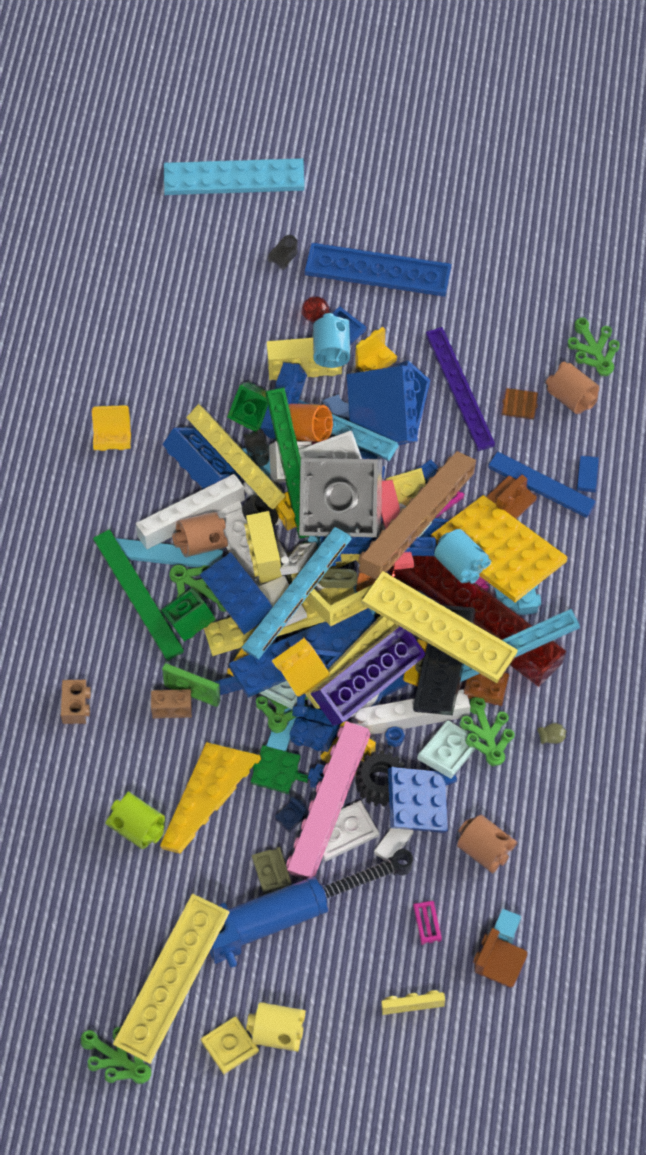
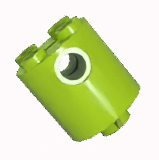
M128 791L121 801L117 799L111 806L113 812L105 822V825L140 849H144L152 842L157 843L162 837L165 816Z

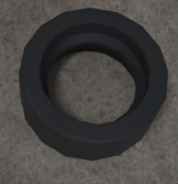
M258 495L253 496L242 506V513L246 521L247 515L269 511L272 527L278 522V514L275 508L271 509Z

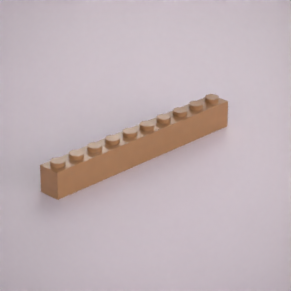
M458 451L452 457H448L445 465L439 467L436 475L429 478L424 488L421 487L416 497L410 499L407 507L400 510L395 520L392 519L387 529L381 531L378 539L371 542L366 552L361 553L358 560L360 563L359 572L376 580L382 571L386 573L474 475L476 460Z

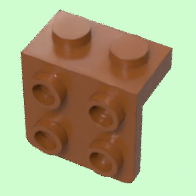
M492 928L490 934L486 933L481 945L484 946L482 951H477L473 963L476 964L475 973L512 988L518 979L528 952L499 939L500 931Z

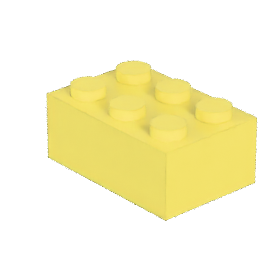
M269 511L247 515V523L244 524L255 577L259 576L260 584L282 577L280 557Z

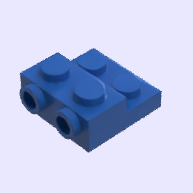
M308 707V716L296 718L289 734L291 742L297 746L311 747L315 751L328 752L340 724L333 726L322 710Z

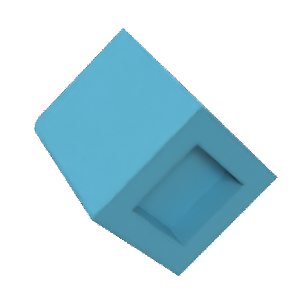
M502 909L494 928L500 931L499 939L510 944L513 943L515 932L521 920L520 915Z

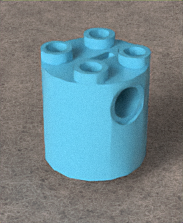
M327 313L323 315V318L315 321L313 324V356L316 364L322 367L336 368L349 362V320Z
M461 529L444 534L439 539L438 546L434 552L435 557L461 583H475L483 569H486L491 564L489 556Z

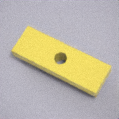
M433 990L427 992L426 995L419 996L417 993L408 994L404 998L389 996L382 1001V1015L444 1007L445 995L443 992L439 993V991Z

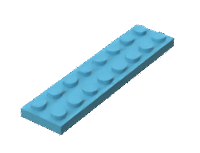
M303 158L164 163L165 195L305 191Z

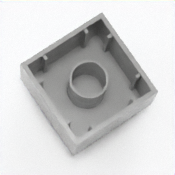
M301 458L299 536H328L336 527L351 537H378L381 533L382 459Z

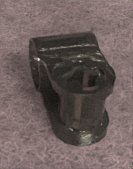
M293 235L284 236L277 246L270 251L267 261L277 264L282 270L286 269L292 259L298 254L296 237Z
M259 429L256 433L250 435L244 434L243 441L252 460L258 466L267 465L269 462V447L262 430Z

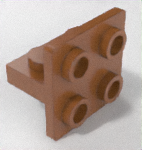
M523 475L516 480L508 476L487 496L489 500L496 504V507L506 511L515 519L537 500V496L527 489L528 479Z
M504 673L498 683L482 674H477L467 679L464 694L468 695V699L478 697L484 699L486 703L502 706L509 674Z

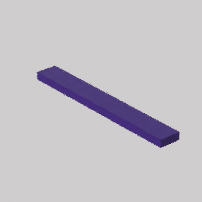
M443 327L426 331L425 336L477 452L495 447L494 439Z

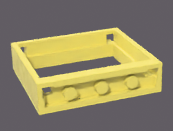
M341 554L342 562H336V566H330L329 569L340 568L354 560L358 562L361 554ZM299 573L291 574L292 582ZM373 585L332 605H329L313 588L305 601L330 626H333L368 608L362 604V600Z

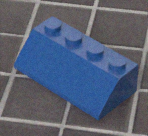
M195 427L173 428L162 444L167 449V453L178 461L179 466L190 474V478L196 481L202 490L233 474L238 479L241 478Z

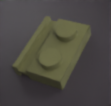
M280 847L272 851L268 850L252 855V861L263 895L292 884Z

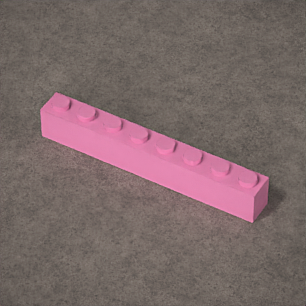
M347 721L344 727H340L338 732L339 740L337 745H333L330 756H332L329 763H326L323 770L324 778L317 785L315 800L310 802L308 818L303 820L301 826L303 831L301 836L295 840L293 856H289L286 867H288L287 870L290 875L302 879L316 876L371 734L368 728Z

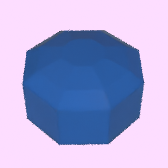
M394 726L388 728L385 739L388 745L397 747L402 745L405 735L401 728Z

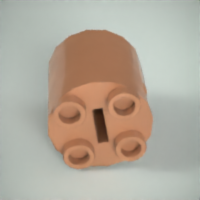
M562 362L554 376L551 375L546 380L548 385L547 391L575 414L590 410L597 402L599 385L571 363Z
M216 512L177 520L176 533L172 534L174 546L180 548L184 557L212 552L228 546L227 538L223 532V529L226 528L223 518L219 519Z
M483 815L466 820L458 831L460 839L457 847L492 874L498 869L499 865L503 866L510 857L507 855L508 852H511L517 845L516 840Z

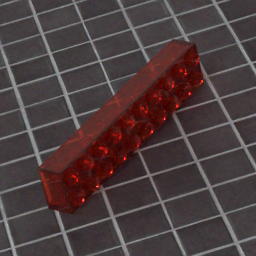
M412 556L414 568L395 570L394 565L390 568L392 577L416 591H421L440 605L475 608L476 613L473 624L500 640L532 627L530 623L476 583H461L435 556ZM550 641L515 657L510 666L540 687L563 664L567 651L554 641Z

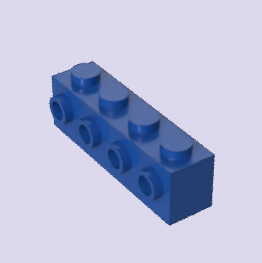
M283 363L274 389L285 388L288 404H298L307 374L300 364ZM268 407L261 429L268 438L276 439Z

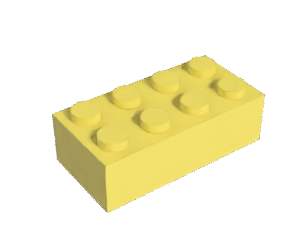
M313 338L267 341L269 380L278 379L283 363L300 364L307 377L342 374V366L327 368L315 363Z

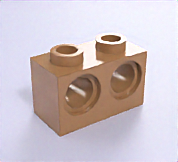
M62 680L61 719L63 724H86V717L90 716V705H87V699L91 698V687H87L86 680ZM75 691H80V692H81V693L78 694V695L72 694V693L75 692ZM74 709H80L79 712H72V710Z
M191 689L152 690V718H192Z

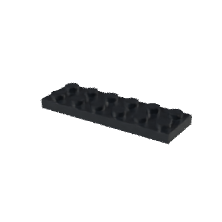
M442 605L467 621L474 622L475 608ZM429 643L426 648L413 710L419 713L453 716L464 664Z

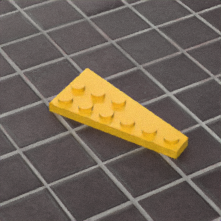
M206 742L160 844L161 848L180 854L196 836L195 833L198 829L209 821L210 815L217 811L235 791L236 785L243 777H247L253 765L259 763L261 760L260 755Z

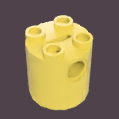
M259 1002L257 1012L254 1014L249 1013L246 1030H249L253 1036L252 1044L298 1052L300 1040H302L304 1027H302V1024L304 1023L306 1010Z

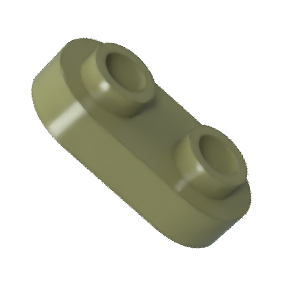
M328 569L320 579L319 584L324 588H351L358 582L357 573L352 569Z

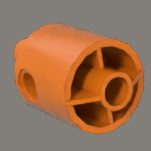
M288 404L297 441L321 442L330 437L333 417L327 406Z

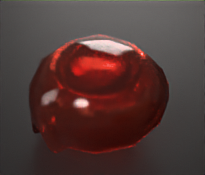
M312 296L302 304L301 311L306 320L315 323L318 319L323 318L324 314L330 313V307L322 297Z

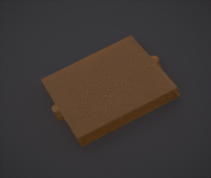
M506 388L505 399L502 400L504 404L502 415L534 420L535 410L538 408V392Z

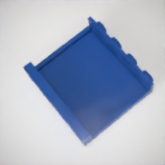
M402 365L347 374L349 419L351 423L397 443L418 442L413 367Z

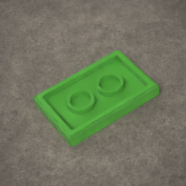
M167 663L164 664L162 672L165 687L172 690L191 689L192 698L218 707L220 703L218 683Z

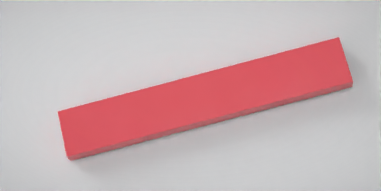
M393 480L382 481L381 517L384 529L386 530L391 520H395L400 512ZM404 552L394 563L395 570L414 568L411 552Z

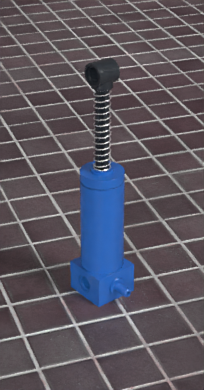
M399 849L385 863L382 862L380 865L377 864L375 867L372 866L370 869L367 868V870H362V872H357V874H352V876H347L344 879L342 877L341 880L338 881L337 879L336 882L332 881L331 884L327 883L326 886L319 884L316 877L312 876L230 909L227 908L226 903L218 905L230 913L209 951L214 964L227 960L230 968L236 967L237 962L234 956L242 954L241 946L328 913L327 898L329 897L331 899L334 895L336 897L339 893L341 895L342 892L346 893L347 890L351 891L352 888L356 889L357 886L361 887L362 884L366 885L368 882L371 883V881H376V879H381L380 877H386L385 875H391V873L402 876L409 874L413 865L412 853L407 849ZM405 860L407 864L401 865L398 861Z

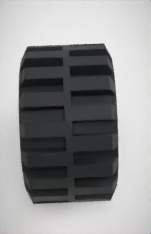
M380 751L379 754L372 752L371 757L367 755L364 757V761L361 760L355 780L356 790L360 792L362 799L366 798V802L369 804L374 802V806L382 804L383 807L387 806L389 802V784H375L370 776L377 772H383L388 775V769L391 767L404 768L403 761L399 763L400 758L398 756L392 757L393 753L388 752L387 755L384 754V751Z

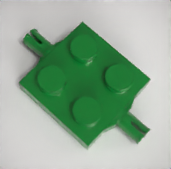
M262 745L259 754L261 760L252 767L254 772L251 784L289 795L291 787L296 780L308 783V775L298 772L300 755Z

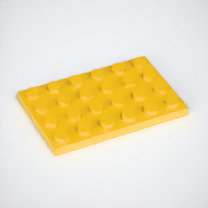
M484 495L431 534V537H434L436 544H438L439 539L444 534L456 529L463 530L491 560V564L486 569H483L479 576L515 603L567 562L565 554L509 513L496 507V504Z

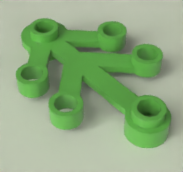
M583 317L577 319L574 329L577 333L583 334L588 345L579 343L576 337L569 338L568 348L579 350L576 353L575 361L579 364L584 363L595 367L601 376L610 375L614 371L612 359L620 347V343L617 340H611L608 346L609 351L604 358L602 350L607 339L611 337V327L603 326L601 328V336L598 343H596L589 330V321ZM586 353L595 356L596 360L588 358Z
M176 565L170 570V579L177 584V598L185 593V583L193 588L199 596L201 593L215 602L219 610L226 612L210 589L207 588L203 579L194 580L191 578L200 575L210 566L203 565L200 568L186 569L182 565Z
M263 696L256 699V707L262 710L268 717V727L274 733L283 732L288 722L296 718L292 716V711L284 714L285 709L288 707L268 698L277 708L275 714L269 708L267 698Z
M474 697L470 701V712L477 715L481 728L473 724L471 717L464 716L459 723L460 727L472 732L467 736L465 742L469 747H474L485 754L489 765L499 766L505 760L503 750L513 740L515 734L511 729H505L501 735L502 740L497 747L494 738L502 725L506 724L509 717L507 713L499 712L495 718L494 725L490 729L484 712L485 701L482 698ZM478 737L486 741L487 746L479 742Z
M121 1027L113 1030L112 1037L114 1040L117 1037L116 1033H119ZM88 1030L81 1035L80 1043L84 1049L91 1050L96 1048L110 1058L100 1060L98 1057L92 1056L88 1059L87 1064L88 1069L91 1071L108 1068L105 1071V1080L107 1082L113 1083L116 1080L132 1079L137 1084H144L150 1079L151 1069L140 1058L134 1056L133 1063L127 1059L126 1051L116 1047L117 1051L100 1041L94 1031ZM91 1062H96L97 1065L93 1066ZM123 1066L127 1070L117 1072L116 1069L111 1067ZM111 1073V1074H114L115 1076H114V1077H109L108 1074Z

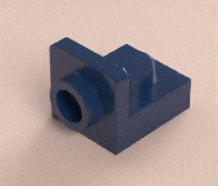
M292 796L289 799V804L275 816V820L290 832L306 818V805L300 799L296 800Z

